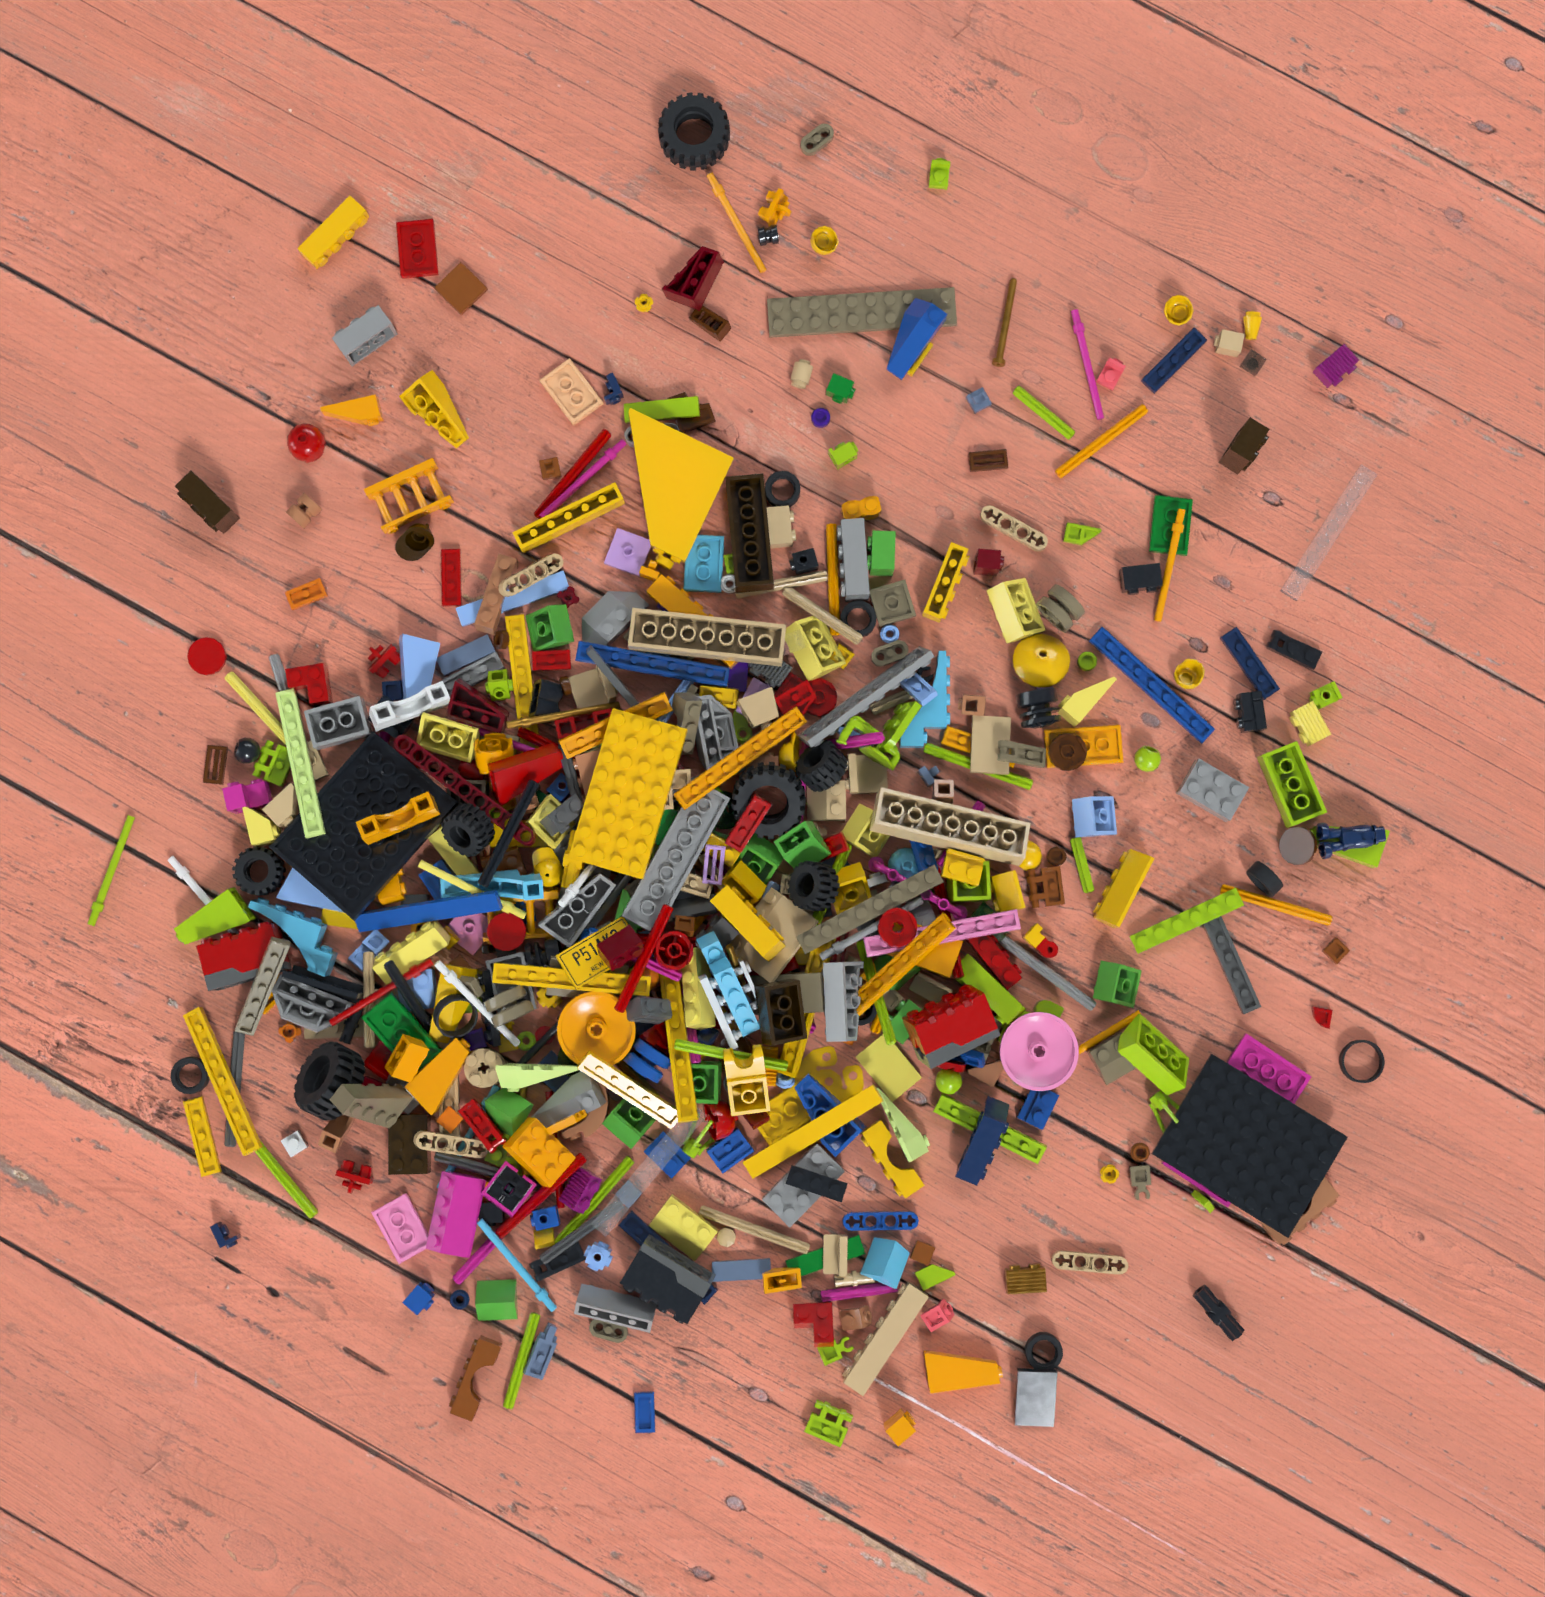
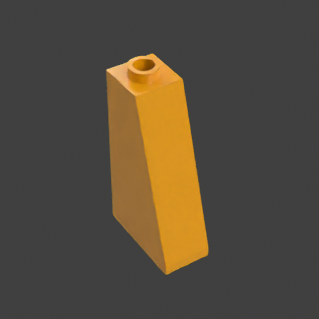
M455 1038L412 1079L411 1083L409 1082L405 1086L430 1115L438 1111L463 1068L466 1058L472 1052L469 1049L471 1045L464 1038Z
M929 1350L923 1351L930 1394L1000 1384V1378H1003L1002 1368L998 1366L995 1360Z

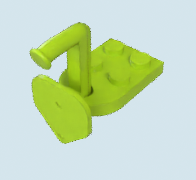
M916 701L897 705L893 712L894 716L883 726L884 731L882 733L885 740L880 744H875L874 747L869 745L860 746L859 750L872 761L893 771L900 760V753L895 744L899 741L921 705ZM853 716L842 730L836 742L847 745L846 741L854 728L862 734L879 731L861 717ZM884 753H890L892 755L891 759L889 760Z

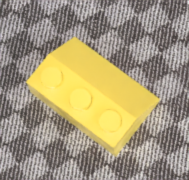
M1026 578L1002 582L986 590L1006 643L1016 642L1046 631Z
M810 616L795 621L786 628L785 639L808 682L820 678L846 664L827 625L816 617ZM833 651L836 652L834 658L839 661L838 663H835L833 660L828 659L829 657H831Z
M423 712L416 743L428 751L471 763L475 757L474 741L478 738L480 740V733L478 728Z
M673 1194L648 1225L694 1261L701 1255L718 1232L715 1226L699 1216L698 1213Z

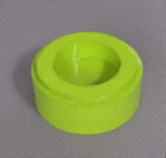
M1088 651L1083 652L1077 659L1078 667L1083 671H1091L1097 664L1095 654Z

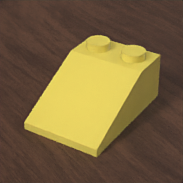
M1112 677L1078 691L1071 697L1067 695L1058 705L1060 711L1057 713L1075 727L1117 679Z

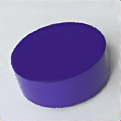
M824 408L815 409L811 416L813 425L818 428L826 427L830 422V413Z

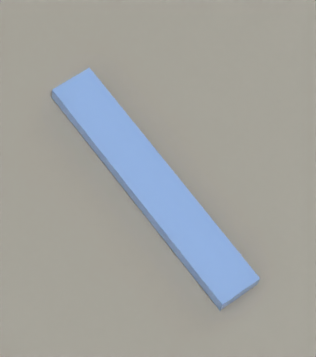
M564 571L549 575L516 595L505 597L501 613L553 596L559 591L567 590L569 584ZM483 599L456 608L462 627L475 623Z

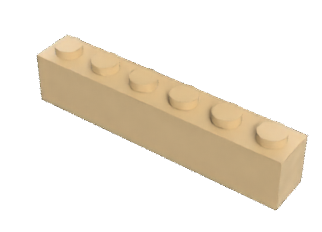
M909 1281L906 1285L903 1283L897 1291L898 1297L895 1301L891 1300L886 1308L887 1314L885 1317L881 1316L875 1324L877 1329L873 1334L869 1333L864 1341L865 1347L863 1350L859 1349L853 1358L855 1362L851 1367L848 1366L842 1374L844 1377L843 1383L864 1396L929 1298L928 1294Z

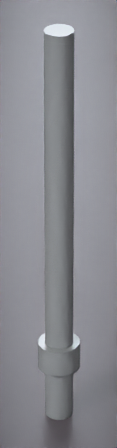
M919 897L901 908L910 912L924 904V902ZM879 920L845 940L832 944L831 948L819 954L822 961L834 954L842 953L846 947L878 930Z

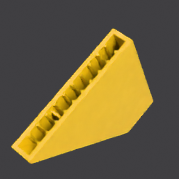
M630 408L629 420L650 547L657 554L663 556L665 553L671 556L670 560L678 564L681 562L685 563L734 458Z

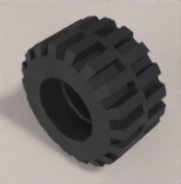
M824 740L819 746L808 747L804 750L796 762L795 773L812 791L822 792L831 786L833 787L846 772L848 761L844 754L830 740Z
M470 803L459 805L444 818L441 824V831L444 834V839L448 842L447 844L454 851H458L461 855H466L467 857L479 854L494 839L493 835H495L494 825L491 823L490 817L486 815L485 811L480 810V807H475Z
M258 846L247 848L245 852L239 854V859H235L236 866L232 867L235 874L232 875L237 880L235 882L236 885L240 886L242 891L258 896L269 895L270 892H275L276 888L282 885L280 882L285 878L283 872H286L285 868H283L284 862L280 860V856L273 850ZM257 860H263L268 865V875L262 882L257 883L250 877V868Z
M814 861L800 862L798 866L794 867V872L790 874V881L788 880L790 900H793V904L800 909L818 912L825 911L826 908L829 909L831 903L836 901L835 897L839 893L837 890L840 888V883H838L839 877L835 875V869H832V866Z

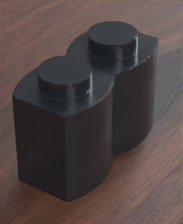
M544 679L536 680L532 690L529 717L560 712L559 701L563 697L562 685Z

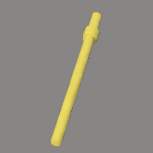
M423 860L418 865L419 868L471 894L485 892ZM500 899L503 912L507 914L510 912L522 919L525 918L527 912L513 906L514 904L509 901L505 902Z

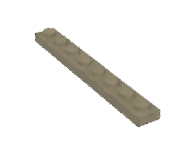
M934 864L796 936L803 952L807 954L944 881Z

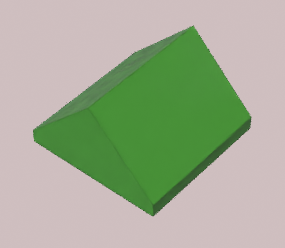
M502 1088L485 1100L486 1114L496 1127L511 1137L527 1119L534 1104L516 1092H508V1088Z
M517 1279L477 1281L475 1306L478 1321L518 1319Z

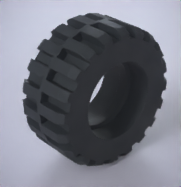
M691 92L687 93L685 97L682 94L677 96L675 102L671 100L668 103V109L664 108L662 110V117L659 118L658 133L661 148L667 158L670 157V162L674 165L679 163L682 169H686V167H690V171H696L697 167H701V170L707 169L708 164L711 166L716 164L717 158L721 160L724 156V151L728 149L730 125L725 110H722V105L719 102L714 103V98L711 96L705 98L703 93L693 95ZM700 119L710 125L712 134L705 142L691 145L684 143L677 137L678 127L687 120Z
M761 762L755 768L753 765L747 768V772H742L739 780L736 781L732 794L733 815L735 820H739L751 801L752 793L762 786L779 788L787 797L786 807L777 814L765 815L754 832L757 834V838L763 839L764 835L768 836V839H774V835L781 837L786 831L789 832L795 825H799L801 822V817L805 812V789L802 786L801 779L795 776V772L792 769L787 770L783 764L775 766V762H769V765H764V762Z
M326 1042L319 1045V1048H315L312 1054L306 1058L304 1065L302 1064L301 1071L296 1078L294 1098L298 1107L325 1121L342 1116L343 1114L330 1101V1098L341 1084L362 1085L364 1083L365 1063L361 1055L338 1042Z

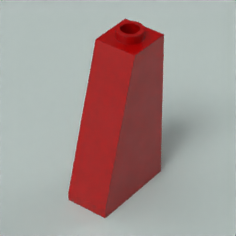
M553 743L487 764L493 796L499 805H503L523 793L529 780L539 783L561 769V760H563L561 750L557 749Z

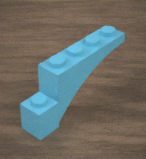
M938 651L937 667L932 687L937 691L938 695L922 706L900 738V748H923L924 743H927V732H924V729H946L947 724H950V713H947V705H950V694H947V686H950V675H947V667H950V656H946V651Z
M517 869L496 871L488 887L478 884L482 873L455 876L485 892L497 890L499 897L524 899V901L544 899L543 880L540 874L520 875ZM440 878L442 898L471 894Z
M258 897V899L250 900L248 908L271 919L290 936L302 953L308 965V971L324 977L331 975L338 953L332 951L333 948L329 946H321L327 924L322 923V920L316 917H311V919L305 917L303 912L286 910L287 907L284 905H272L265 898Z
M712 931L697 938L696 941L742 1036L744 1037L759 1030L760 1026L715 932Z

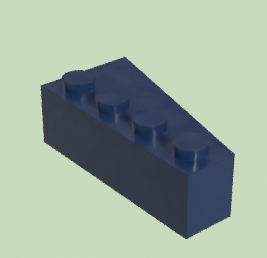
M987 1096L984 1111H981L976 1129H973L969 1140L970 1145L967 1144L955 1177L976 1186L980 1179L984 1180L987 1173L986 1166L987 1164L991 1165L995 1155L993 1153L994 1148L998 1150L1002 1140L1000 1138L1001 1133L1005 1134L1009 1123L1006 1122L1009 1104Z

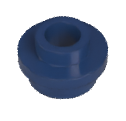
M456 1290L450 1296V1304L455 1309H464L469 1304V1294L464 1290ZM457 1296L463 1297L462 1303L457 1301Z

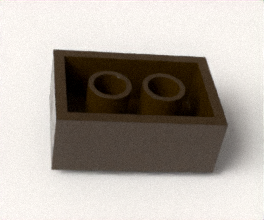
M1250 417L1237 432L1218 463L1237 475L1241 470L1245 472L1258 456V451L1268 440L1269 436H1267V433L1270 429Z
M190 471L175 485L179 490L177 495L197 515L204 519L203 521L215 532L219 530L224 534L240 519L194 472Z
M785 979L755 985L762 1044L774 1046L807 1039L800 980Z
M429 1113L401 1114L397 1118L396 1123L390 1129L388 1128V1175L428 1174L431 1172V1151L422 1150L413 1142L417 1132H431V1115ZM424 1135L423 1138L419 1139V1142L423 1145L424 1142L431 1143V1140L425 1138Z

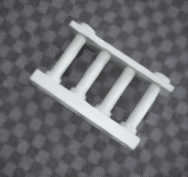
M740 957L738 958L740 966L733 970L736 976L744 973L748 984L741 986L745 994L752 991L756 1000L755 987L749 975V972H752L748 962H743ZM706 974L698 976L729 1047L732 1049L738 1048L736 1041L742 1037L740 1030L735 1031L734 1029L731 1031L728 1025L732 1023L731 1020H734L731 1012L723 1013L721 1006L726 1001L723 995L715 996L713 989L718 985L715 978H707ZM757 1001L750 1003L752 1011L757 1009Z

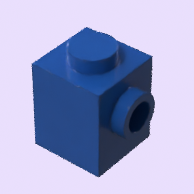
M557 1205L534 1209L532 1211L533 1215H530L532 1227L535 1226L536 1231L556 1227L561 1224Z
M420 1282L402 1303L418 1315L423 1309L427 1311L434 1303L432 1300L435 1296L433 1293L434 1289L429 1284Z

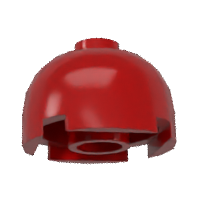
M303 423L296 425L290 430L287 436V446L295 459L310 463L323 455L326 440L323 433L317 427Z
M679 931L667 932L660 936L654 949L655 960L661 967L667 970H679L690 963L693 957V945L685 934Z
M719 1101L718 1104H704L705 1121L707 1119L708 1122L713 1120L712 1125L708 1129L712 1139L720 1140L728 1137L735 1128V1121L738 1120V1115L731 1116L730 1105L724 1101Z

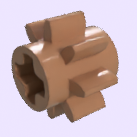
M446 947L429 957L434 965L439 960L444 964H448L452 960L448 957L451 952Z

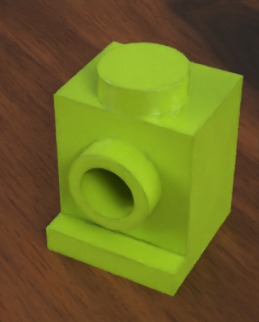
M849 441L846 444L842 442L835 447L834 451L832 448L828 449V455L837 470L857 459L858 448L854 442Z
M1335 681L1309 693L1310 702L1314 701L1318 710L1343 698ZM1324 692H1326L1328 699L1323 697Z

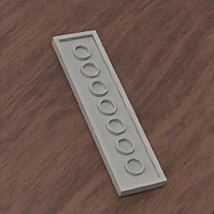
M920 646L917 647L904 659L898 661L799 734L798 737L810 747L819 746L826 736L835 734L841 725L847 724L850 718L859 712H865L869 709L871 703L884 698L885 693L890 689L894 690L899 687L900 682L905 678L909 679L914 676L915 671L920 667L923 668L929 665L931 659L935 656L931 650Z
M713 789L686 810L680 807L647 867L644 880H640L621 915L622 917L649 932L651 931L664 904L672 906L729 802V797Z

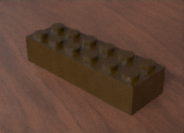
M762 473L727 476L725 479L736 593L774 590L764 475Z

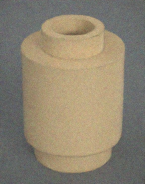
M803 359L795 362L790 379L792 386L800 389L806 388L813 370V366L810 365L811 362Z

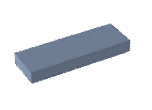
M488 634L437 657V663L443 675L446 676L495 652V648Z
M770 1258L712 1261V1273L716 1275L713 1282L762 1279V1273L771 1270Z

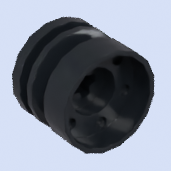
M1055 688L1037 689L1016 695L1018 708L1027 709V712L1019 715L1020 719L1029 718V720L1021 722L1022 728H1043L1061 721V715H1052L1059 712V708L1050 707V704L1058 700Z
M555 937L546 939L544 942L545 949H541L540 944L534 942L535 951H533L531 944H526V965L549 967L551 956L558 955L562 950L560 941Z

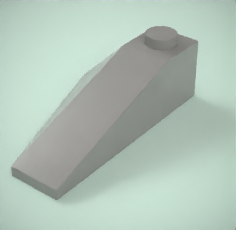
M580 1071L572 1075L539 1108L532 1118H537L547 1128L555 1122L585 1109L586 1113H589L601 1107L607 1101L597 1081Z

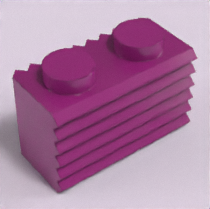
M1344 343L1318 365L1313 373L1326 388H1329L1331 385L1335 387L1343 380L1341 376L1345 373L1349 375L1357 368L1356 363L1359 359Z
M580 1167L570 1177L571 1180L566 1184L567 1187H565L559 1201L573 1211L584 1214L585 1210L590 1206L592 1197L599 1190L602 1179L591 1171Z

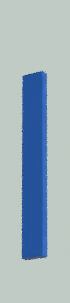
M1101 627L1089 640L1096 649L1201 744L1215 730L1105 628Z
M578 641L575 661L595 664L586 653V649L592 645L609 667L727 687L729 667Z
M497 890L363 911L355 920L359 932L499 911L503 906Z

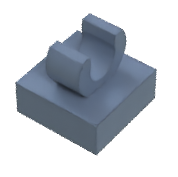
M983 387L966 396V400L974 414L992 404Z
M924 766L917 772L926 786L929 787L934 784L933 777L939 774L940 771L937 766L930 770Z

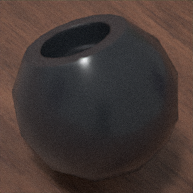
M245 737L237 741L234 757L239 762L250 764L258 759L260 746L256 740Z

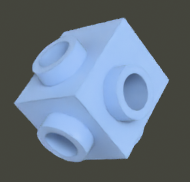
M599 1241L598 1243L594 1242L592 1246L588 1245L583 1255L587 1257L585 1263H588L587 1267L595 1271L603 1270L605 1266L609 1267L613 1256L610 1255L612 1249L609 1248L608 1244ZM600 1254L601 1260L594 1259V1255Z

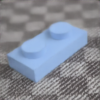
M917 673L911 678H905L900 682V686L922 706L938 695L937 691Z

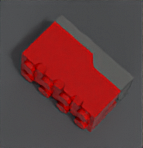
M267 921L257 924V929L255 927H246L239 929V934L231 932L222 934L219 940L217 938L202 940L201 944L196 946L208 991H220L253 981L271 937L283 939L281 927ZM288 953L279 973L292 969Z
M972 985L962 986L957 994H945L941 997L940 1002H928L924 1005L923 1010L919 1012L918 1010H912L907 1013V1016L902 1017L918 1060L930 1069L1000 1036L985 993Z

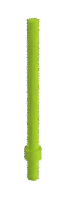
M128 815L97 899L95 902L93 901L91 907L93 910L87 923L89 925L95 926L100 912L104 909L105 897L135 817Z

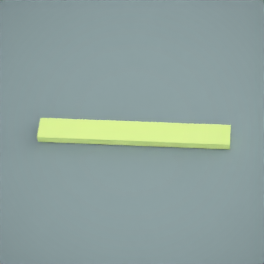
M291 688L276 692L305 838L308 839L326 834L296 690Z

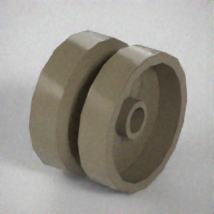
M1055 584L1048 591L1049 597L1043 596L1036 603V606L1040 613L1054 627L1066 633L1073 626L1072 620L1078 621L1085 611L1072 594L1060 585Z
M523 985L502 991L484 1002L487 1012L501 1010V1012L493 1015L491 1018L495 1028L534 1010L529 1000L517 1002L527 995Z

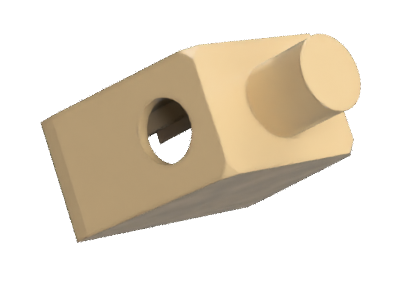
M772 687L739 699L736 702L752 729L761 726L763 730L779 717Z

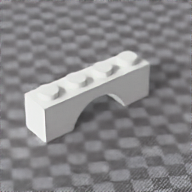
M442 681L425 687L419 693L400 701L388 700L371 706L369 716L375 730L378 731L421 716L423 712L429 713L449 705L450 696Z

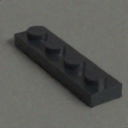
M481 967L477 968L475 978L480 982V987L484 992L478 999L484 1004L485 1001L493 998L494 994L490 970ZM481 1013V1019L486 1028V1031H484L485 1041L493 1047L500 1046L499 1030Z

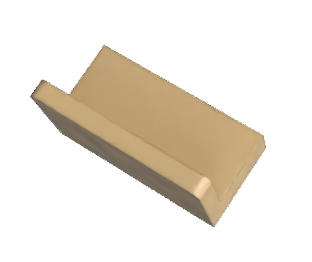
M920 972L916 973L908 988L931 1002L935 1001V1003L940 1002L943 995L953 991Z
M824 1234V1274L847 1276V1234Z

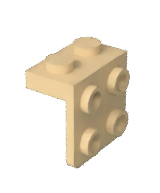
M597 665L595 669L568 678L577 709L616 702L617 689Z
M848 754L846 770H848L849 778H845L846 789H849L850 794L878 793L881 787L888 789L886 767L872 761L865 755Z

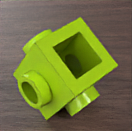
M507 669L488 671V682H485L486 693L491 696V700L502 701L511 699V691L514 690L513 680L509 679Z

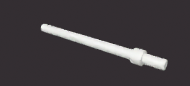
M171 856L167 861L177 871L178 877L184 879L205 905L212 900L190 876V871L185 866H182L174 856ZM235 927L227 930L229 933L239 934Z
M589 864L576 881L567 887L565 894L558 901L561 907H565L569 900L578 894L579 888L597 866Z
M440 960L437 961L434 966L444 975V979L449 984L452 983L492 1023L491 1018L494 1014L487 1012L485 1005L457 978L458 975L453 970H449ZM505 1025L497 1027L515 1047L520 1044L521 1041Z

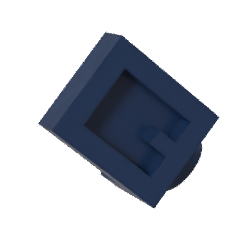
M612 372L606 375L608 382H605L609 393H611L604 397L607 405H615L624 398Z
M222 1222L210 1226L220 1248L226 1245L228 1249L238 1244L237 1239L241 1238V1235L238 1234L229 1239V1230Z

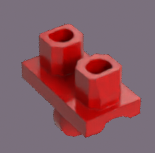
M392 644L381 655L380 652L384 649L382 645H379L376 649L373 647L369 648L372 654L368 659L372 662L378 657L368 668L372 674L375 673L379 677L384 678L390 672L383 665L387 659L394 665L398 664L400 655Z
M345 1159L341 1168L336 1171L335 1176L350 1180H343L342 1186L348 1187L347 1193L352 1194L354 1189L360 1191L362 1189V1185L356 1182L367 1185L373 1183L374 1178L371 1177L372 1166L362 1164L360 1172L355 1173L353 1172L355 1162Z

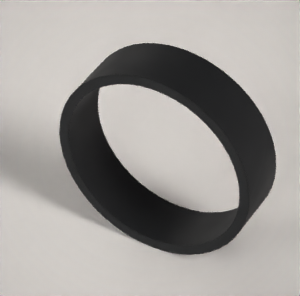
M451 994L444 997L438 1002L433 1012V1021L436 1027L444 1036L450 1038H458L468 1034L474 1028L478 1019L477 1008L462 994ZM460 1000L471 1004L472 1016L463 1028L456 1031H446L439 1027V1015L446 1005Z
M1352 1041L1342 1049L1339 1056L1341 1071L1348 1079L1354 1082H1372L1381 1075L1384 1069V1055L1381 1049L1370 1041ZM1364 1042L1371 1045L1379 1056L1378 1070L1367 1080L1354 1079L1349 1075L1344 1065L1347 1050L1356 1043Z

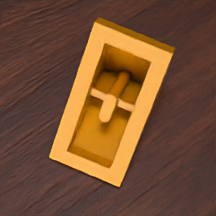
M773 1268L762 1273L764 1294L802 1288L800 1268Z

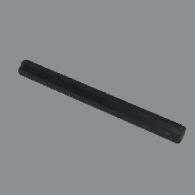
M533 780L528 781L478 880V884L484 887L489 886L539 786L537 782Z

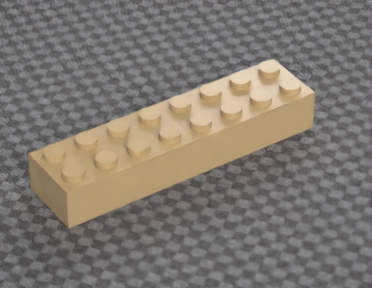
M632 608L628 648L629 650L782 667L786 625Z
M881 787L875 798L870 831L1020 866L1025 860L1031 823Z

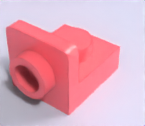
M1109 358L1096 382L1113 391L1126 366L1119 359Z
M942 1299L937 1305L926 1310L920 1316L930 1332L949 1323L954 1316L952 1306L945 1299Z

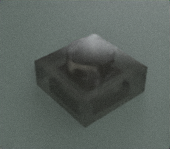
M1251 349L1239 367L1256 376L1267 359Z

